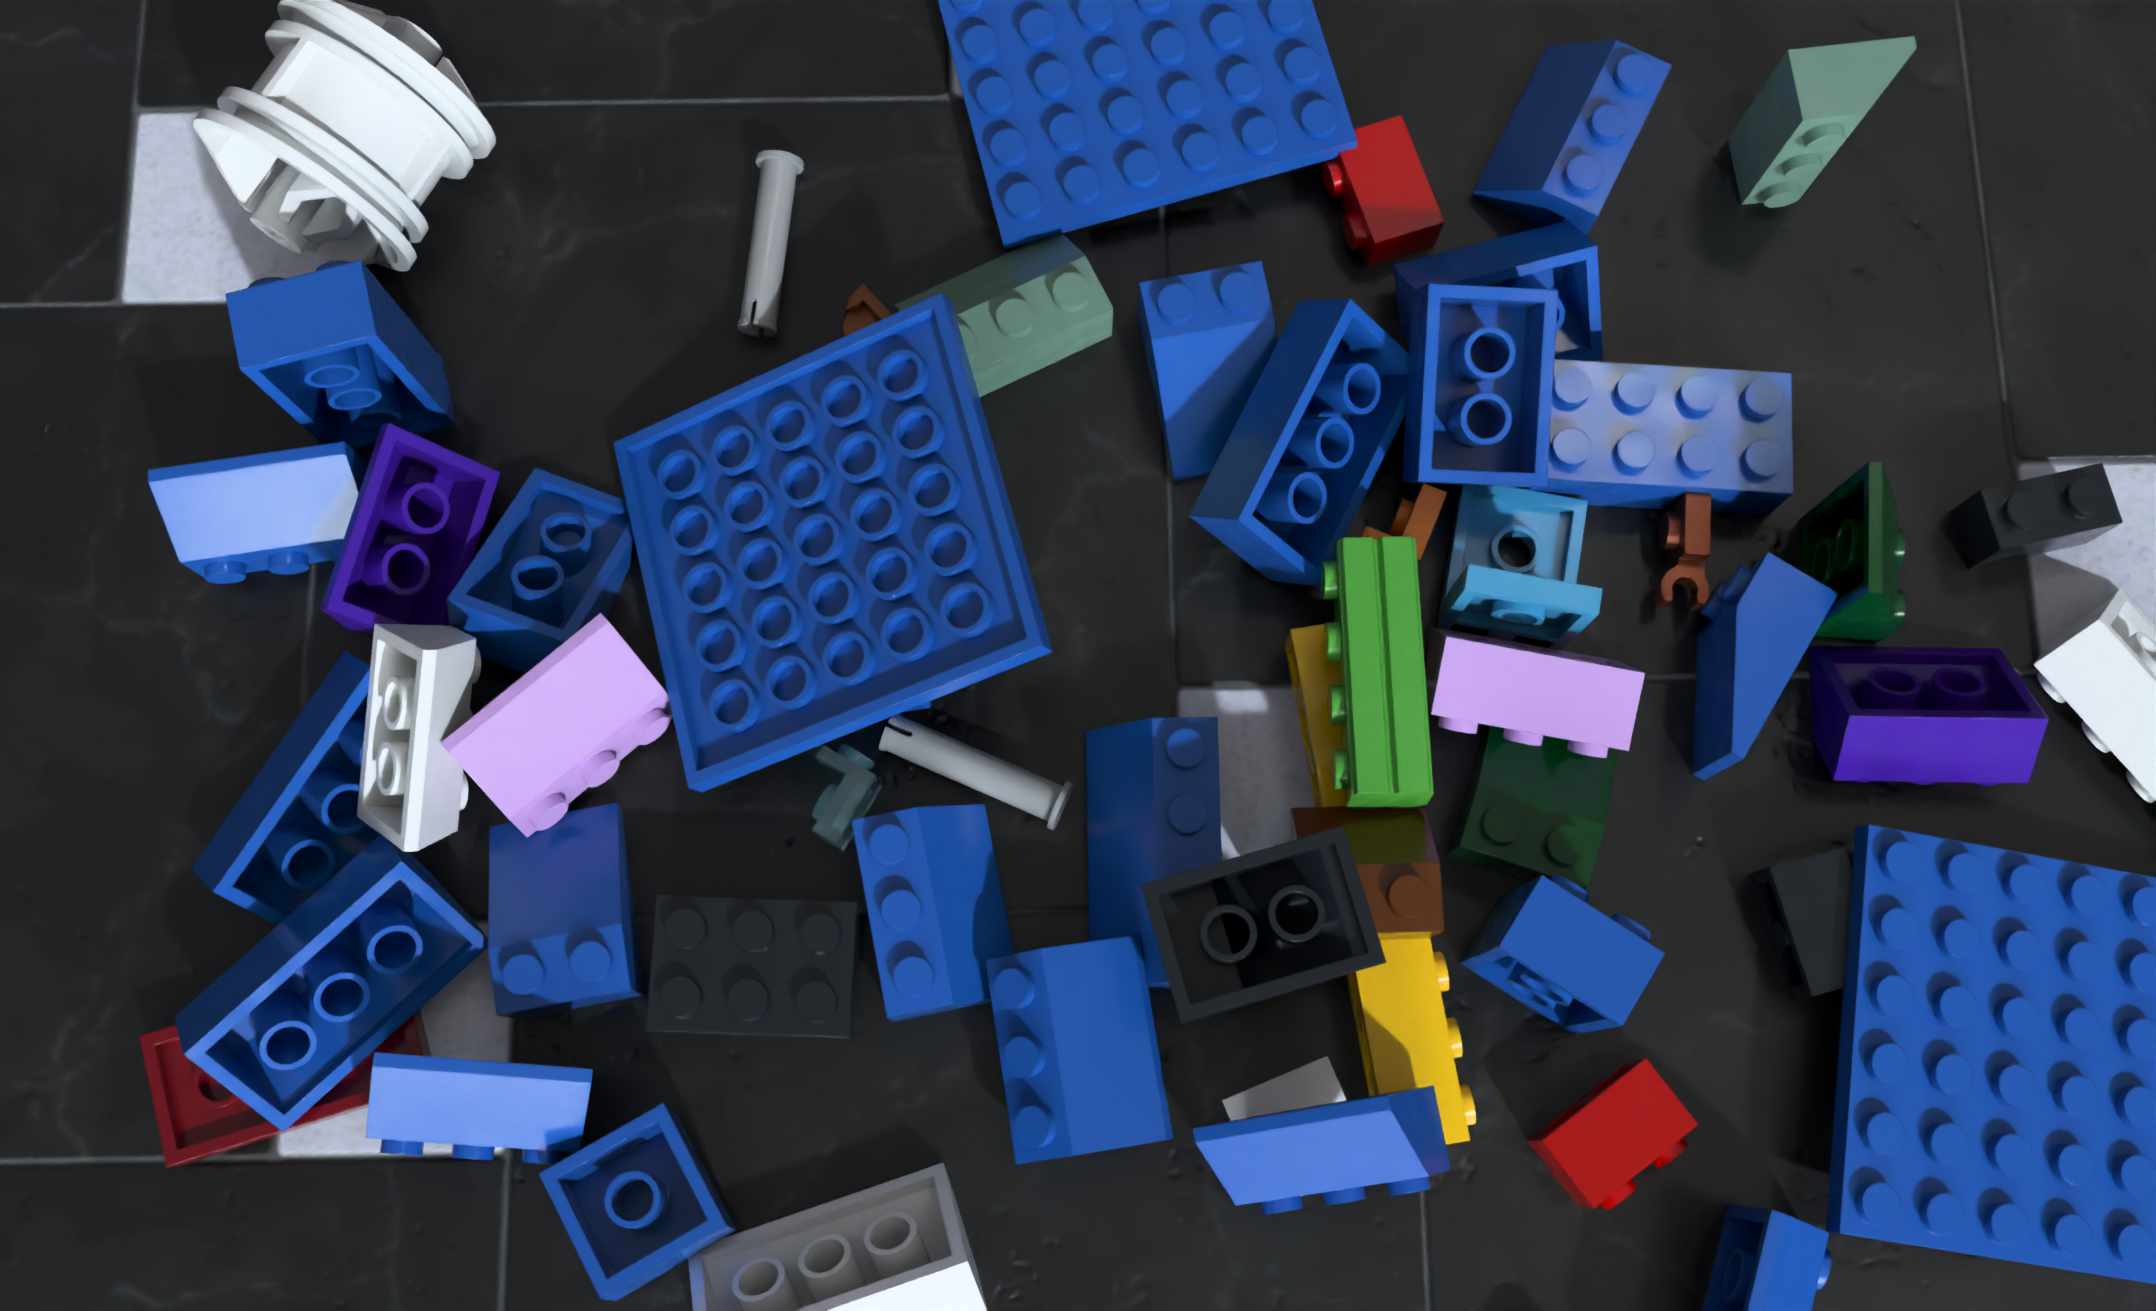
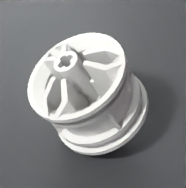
M281 0L277 7L281 20L274 21L265 33L266 43L275 56L250 91L239 87H226L217 99V105L220 110L212 108L201 109L193 120V127L204 142L237 201L246 211L252 213L265 195V198L250 220L270 238L299 254L304 250H310L309 252L315 257L350 262L361 260L364 265L376 263L396 271H408L417 258V254L410 243L421 242L429 230L428 223L419 211V208L442 176L450 179H463L472 168L473 159L487 157L496 144L495 134L451 61L442 57L437 66L434 67L443 51L439 44L417 25L404 18L385 15L380 10L345 0Z

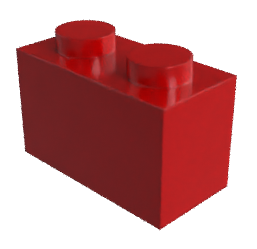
M1402 115L1354 129L1357 138V148L1339 152L1337 158L1326 160L1322 163V176L1327 192L1332 198L1339 196L1346 213L1342 217V226L1350 249L1353 251L1360 249L1365 265L1368 268L1434 247L1444 220Z
M1646 1058L1626 1061L1527 1141L1577 1206L1595 1209L1598 1205H1601L1604 1210H1609L1633 1193L1637 1185L1632 1178L1650 1163L1658 1169L1677 1158L1688 1147V1143L1683 1137L1699 1124Z

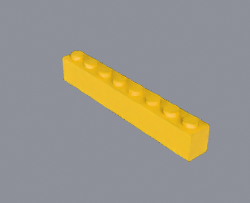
M1325 624L1291 629L1284 645L1315 807L1346 806L1345 789H1333L1331 778L1332 749H1342L1341 725L1329 724L1327 705L1328 686L1339 685L1337 661L1326 662ZM1430 938L1380 940L1386 963L1347 975L1369 1096L1434 1085L1446 1144L1470 1141L1468 1125L1476 1123L1475 1105L1468 1084L1459 1085L1454 1058L1462 1057V1040L1456 1019L1454 1017L1446 1018L1441 992L1449 990V976L1443 953L1441 951L1433 952Z

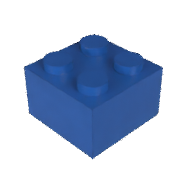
M665 1103L658 1105L539 1173L599 1298L603 1300L617 1301L737 1231L677 1113Z

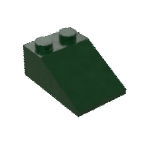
M1867 462L1799 519V570L1838 593L1812 640L1875 645L1897 632L1898 627L1903 621L1906 600L1904 592L1898 590V566L1904 557L1906 540L1903 530L1898 529V507L1883 462Z
M1485 725L1446 856L1526 883L1541 875L1551 880L1553 875H1559L1576 883L1584 890L1588 889L1606 827L1618 749L1609 748L1607 758L1592 757L1568 751L1569 740L1544 735L1541 746L1522 744L1502 738L1504 728Z

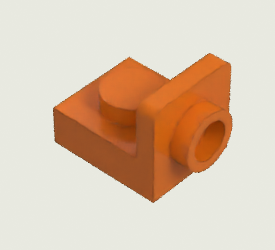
M1423 483L1414 502L1402 499L1389 531L1390 534L1395 536H1412L1416 538L1417 564L1421 560L1447 495V492ZM1365 526L1360 537L1379 539L1392 536Z

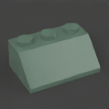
M1915 36L1787 50L1728 139L1741 205L1764 203L1766 207L1777 208L1798 201L1916 50Z
M1063 234L1030 242L895 304L896 311L899 312L941 292L953 303L979 397L1112 336L1113 306L1086 255Z

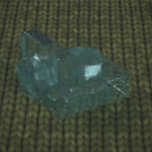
M841 744L837 752L824 745H820L814 756L823 767L839 775L843 780L839 786L830 784L820 796L812 813V817L818 820L812 830L821 840L843 852L854 835L851 820L865 817L883 786L877 776L870 772L875 763L862 753L845 744Z

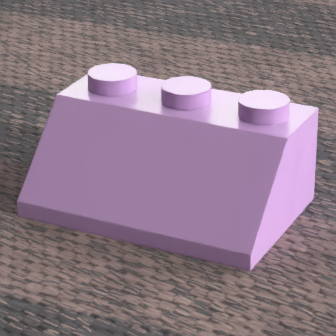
M600 613L444 739L441 744L504 815L528 838L535 831H542L556 824L566 814L569 807L568 804L588 787H597L610 779L619 768L620 760L638 745H647L659 738L668 728L670 719L673 716L666 691L610 622Z
M1431 626L1426 669L1428 712L1431 715L1439 716L1437 726L1441 728L1476 734L1478 724L1480 723L1504 728L1502 738L1513 742L1541 746L1543 736L1545 735L1569 740L1568 751L1592 757L1607 758L1609 748L1629 751L1645 673L1617 660Z

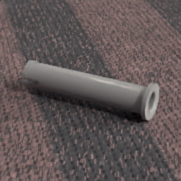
M782 150L761 151L757 154L755 161L756 165L760 168L741 313L737 329L746 335L760 338L761 328H764V336L766 338L777 334L776 324L796 176L804 170V162L800 157Z
M900 713L889 719V724L892 725V728L885 727L879 743L880 751L894 754L1048 821L1047 828L1050 830H1054L1072 792V782L1066 781L1064 786L907 719Z

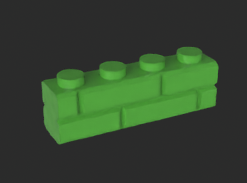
M1392 536L1374 539L1373 537H1342L1336 541L1331 560H1324L1321 563L1322 599H1334L1335 622H1325L1326 662L1337 661L1339 685L1328 686V719L1330 725H1341L1342 749H1332L1331 753L1333 789H1345V805L1350 810L1381 809L1384 807L1389 809L1426 807L1434 794L1416 538L1412 536Z

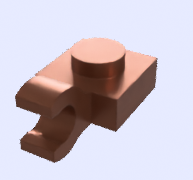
M1685 492L1668 512L1663 513L1660 520L1659 546L1661 549L1667 550V570L1669 571L1656 583L1654 599L1657 606H1667L1673 598V584H1682L1690 592V609L1698 610L1706 603L1709 596V585L1704 570L1705 560L1710 556L1711 494Z

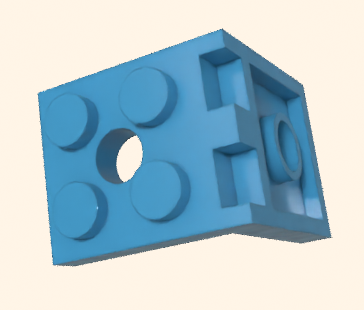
M1459 485L1437 628L1449 630L1453 624L1488 630L1487 637L1512 641L1516 636L1549 641L1550 649L1562 651L1599 615L1603 588L1576 584L1588 501L1516 487ZM1505 538H1517L1523 541L1530 551L1529 564L1522 567H1513L1505 563L1498 552L1499 541Z

